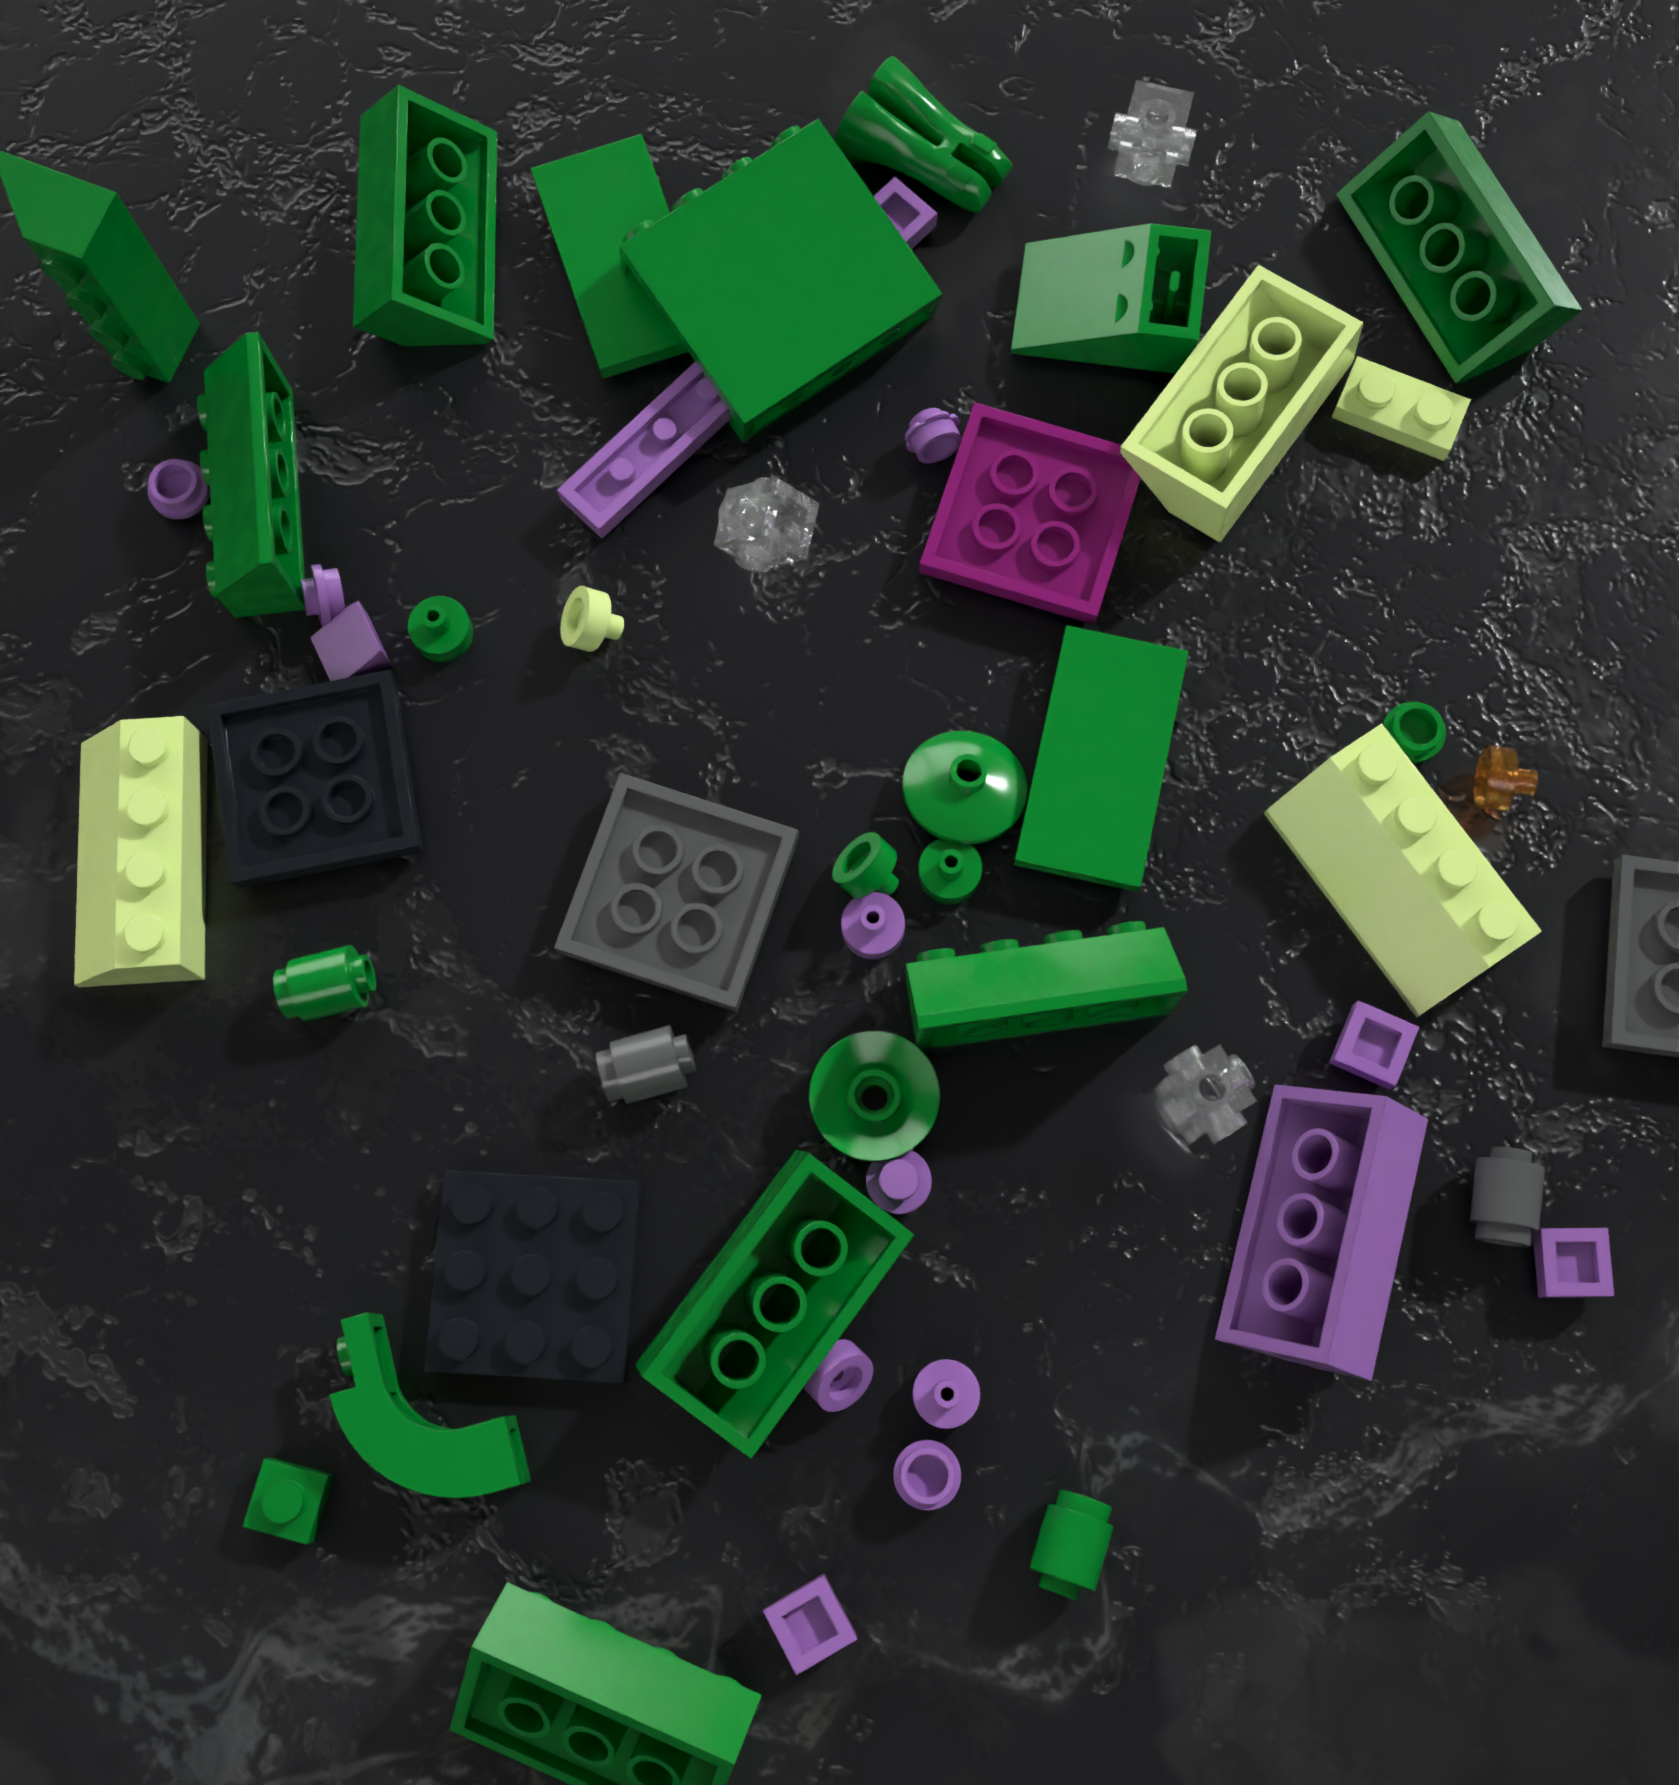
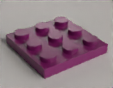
M974 402L920 561L919 573L1095 625L1141 478L1120 453L1121 444Z

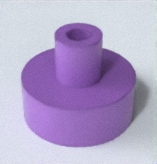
M873 892L862 898H854L848 903L842 914V936L847 947L856 955L866 959L884 958L892 954L903 940L905 931L903 911L893 898L883 893ZM870 920H876V921H878V922H877V923H870L869 921H870Z
M845 1339L837 1340L805 1384L804 1389L823 1410L828 1412L843 1410L856 1402L868 1388L873 1376V1364L852 1341Z
M943 1359L931 1362L918 1373L913 1384L912 1397L917 1412L926 1422L935 1427L949 1429L963 1425L974 1415L980 1401V1388L975 1375L967 1366L955 1360ZM945 1387H949L953 1392L952 1398L947 1401L941 1398V1391Z

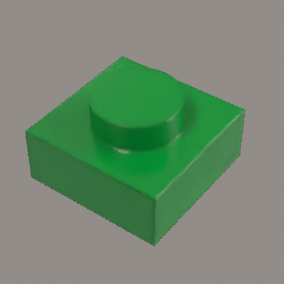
M264 1458L243 1527L306 1545L314 1543L335 1475L275 1458Z

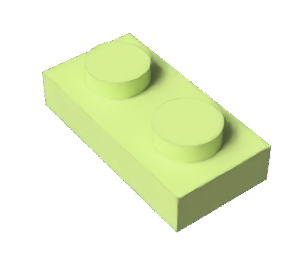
M1357 356L1331 418L1444 461L1452 448L1471 399Z

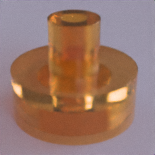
M1485 746L1479 757L1475 773L1474 801L1476 807L1506 811L1512 802L1514 793L1534 795L1538 783L1537 771L1518 768V756L1514 748Z

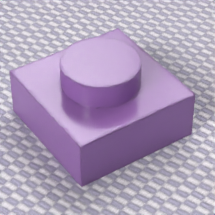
M1358 1000L1352 1005L1329 1063L1390 1090L1398 1082L1419 1027Z
M1548 1228L1533 1232L1538 1298L1614 1296L1608 1228Z
M825 1574L813 1579L763 1610L796 1675L857 1640V1635Z

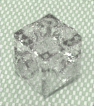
M1136 80L1128 113L1116 112L1108 143V149L1118 151L1114 171L1115 176L1129 178L1132 182L1139 185L1149 186L1156 184L1171 188L1176 164L1188 166L1197 132L1196 129L1186 127L1194 92Z
M777 477L757 478L752 483L729 488L719 508V524L713 545L736 557L735 562L740 567L754 572H768L774 566L806 560L820 503Z
M1220 1044L1202 1054L1198 1046L1194 1045L1163 1065L1169 1076L1164 1078L1154 1089L1159 1098L1155 1104L1168 1128L1175 1135L1182 1133L1189 1145L1208 1134L1213 1144H1216L1247 1124L1241 1112L1257 1101L1250 1091L1255 1088V1082L1246 1065L1236 1054L1228 1057ZM1201 1080H1208L1219 1100L1208 1101L1202 1097L1199 1091Z

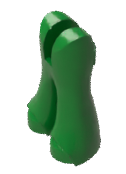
M895 56L887 58L874 73L869 85L868 95L861 91L851 103L834 139L849 162H870L894 169L922 183L955 205L979 214L991 197L989 186H1000L1013 168L1012 163L1000 150L997 143L984 134L974 131L951 114L926 89L913 72Z

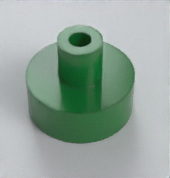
M434 596L421 601L412 610L408 619V633L417 650L424 657L436 662H447L460 657L469 648L473 639V625L466 610L458 601L446 596Z
M865 833L853 840L839 855L833 867V879L854 898L868 896L874 891L889 896L896 890L899 884V879L892 873L897 861V853L877 833Z
M938 839L928 845L923 851L919 861L918 878L923 891L931 899L943 904H957L971 897L979 886L982 862L978 852L971 844H956Z

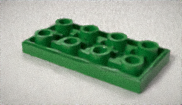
M642 134L531 168L538 194L602 379L687 353V349L635 275L631 272L625 276L620 269L619 245L623 243L625 235L634 226L645 220H652L655 223L670 213Z
M1066 625L1015 857V866L1139 892L1189 651Z

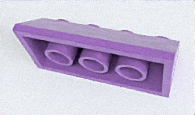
M1274 1085L1215 1340L1312 1368L1372 1381L1428 1123L1427 1118L1387 1096Z

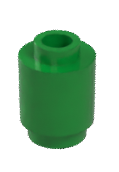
M346 945L289 960L286 968L278 969L274 972L273 985L276 1000L282 1014L287 1019L300 1017L303 1021L307 1022L366 1007L369 1000V992L376 990V977L369 957L366 954L359 955L352 945Z
M1059 1490L1056 1504H1048L1029 1566V1569L1042 1574L1038 1587L1078 1601L1081 1588L1095 1592L1114 1526L1108 1524L1112 1510L1111 1506L1071 1491Z

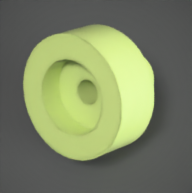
M585 586L575 588L565 604L561 618L560 633L562 642L569 647L593 652L600 646L605 637L613 640L620 638L624 629V619L622 616L611 614L609 595Z

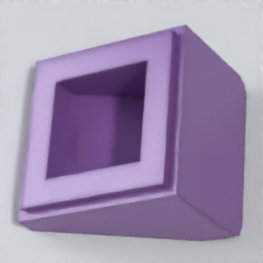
M359 601L347 606L330 623L326 624L311 637L330 681L379 672L392 667L375 628Z

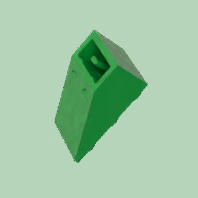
M1149 223L1026 243L1011 354L1176 374L1196 348L1199 341L1211 230Z

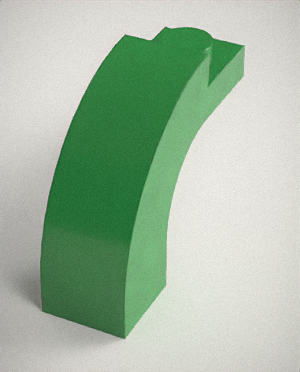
M366 1312L341 1320L344 1336L337 1339L338 1358L345 1376H353L355 1387L329 1394L342 1431L350 1444L370 1466L389 1480L407 1489L437 1497H475L531 1482L516 1415L503 1416L460 1429L445 1428L427 1421L413 1410L400 1389L383 1315Z

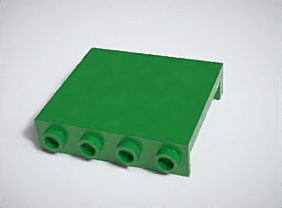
M819 118L802 129L798 125L786 129L772 142L771 149L754 160L750 157L739 159L724 172L721 181L705 191L701 188H696L687 192L675 203L672 212L655 223L652 220H645L637 224L625 235L623 243L619 245L621 271L625 276L631 272L635 275L730 410L729 424L742 442L934 317L942 297L940 289Z

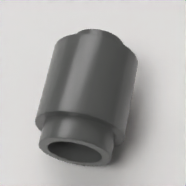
M670 1025L611 1041L610 1049L596 1052L600 1079L609 1102L624 1099L626 1104L687 1088L685 1074L696 1072L686 1034L675 1037Z
M1491 1147L1490 1157L1476 1158L1470 1222L1476 1224L1475 1240L1512 1247L1531 1246L1532 1232H1538L1540 1226L1545 1175L1544 1166L1532 1163V1152L1511 1147Z

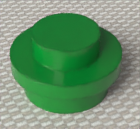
M1405 702L1399 704L1388 713L1382 723L1413 764L1424 763L1432 759L1441 750L1446 739V728L1440 714L1433 707L1424 703Z

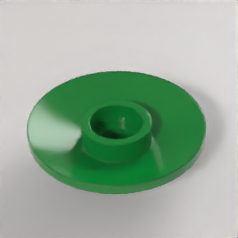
M951 731L928 739L913 752L904 770L902 791L908 811L923 829L942 840L969 845L985 843L996 839L1014 826L1020 818L1026 803L1027 780L1019 760L1001 742L977 732ZM957 773H970L978 779L973 782H967L960 779Z
M865 1031L843 1038L830 1047L822 1056L811 1078L809 1103L812 1117L818 1130L831 1146L854 1159L880 1162L905 1155L925 1139L937 1117L940 1103V1088L931 1062L915 1044L894 1033ZM872 1088L882 1090L887 1096L886 1105L877 1111L867 1109L862 1103L863 1094Z

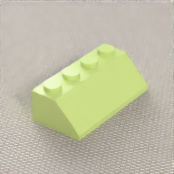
M1258 265L1122 444L1120 453L1169 513L1216 541L1221 542L1353 363L1363 322Z
M184 716L119 720L81 743L74 985L77 987L205 980L208 739Z
M1382 723L1326 760L1264 812L1265 816L1416 1018L1542 932Z

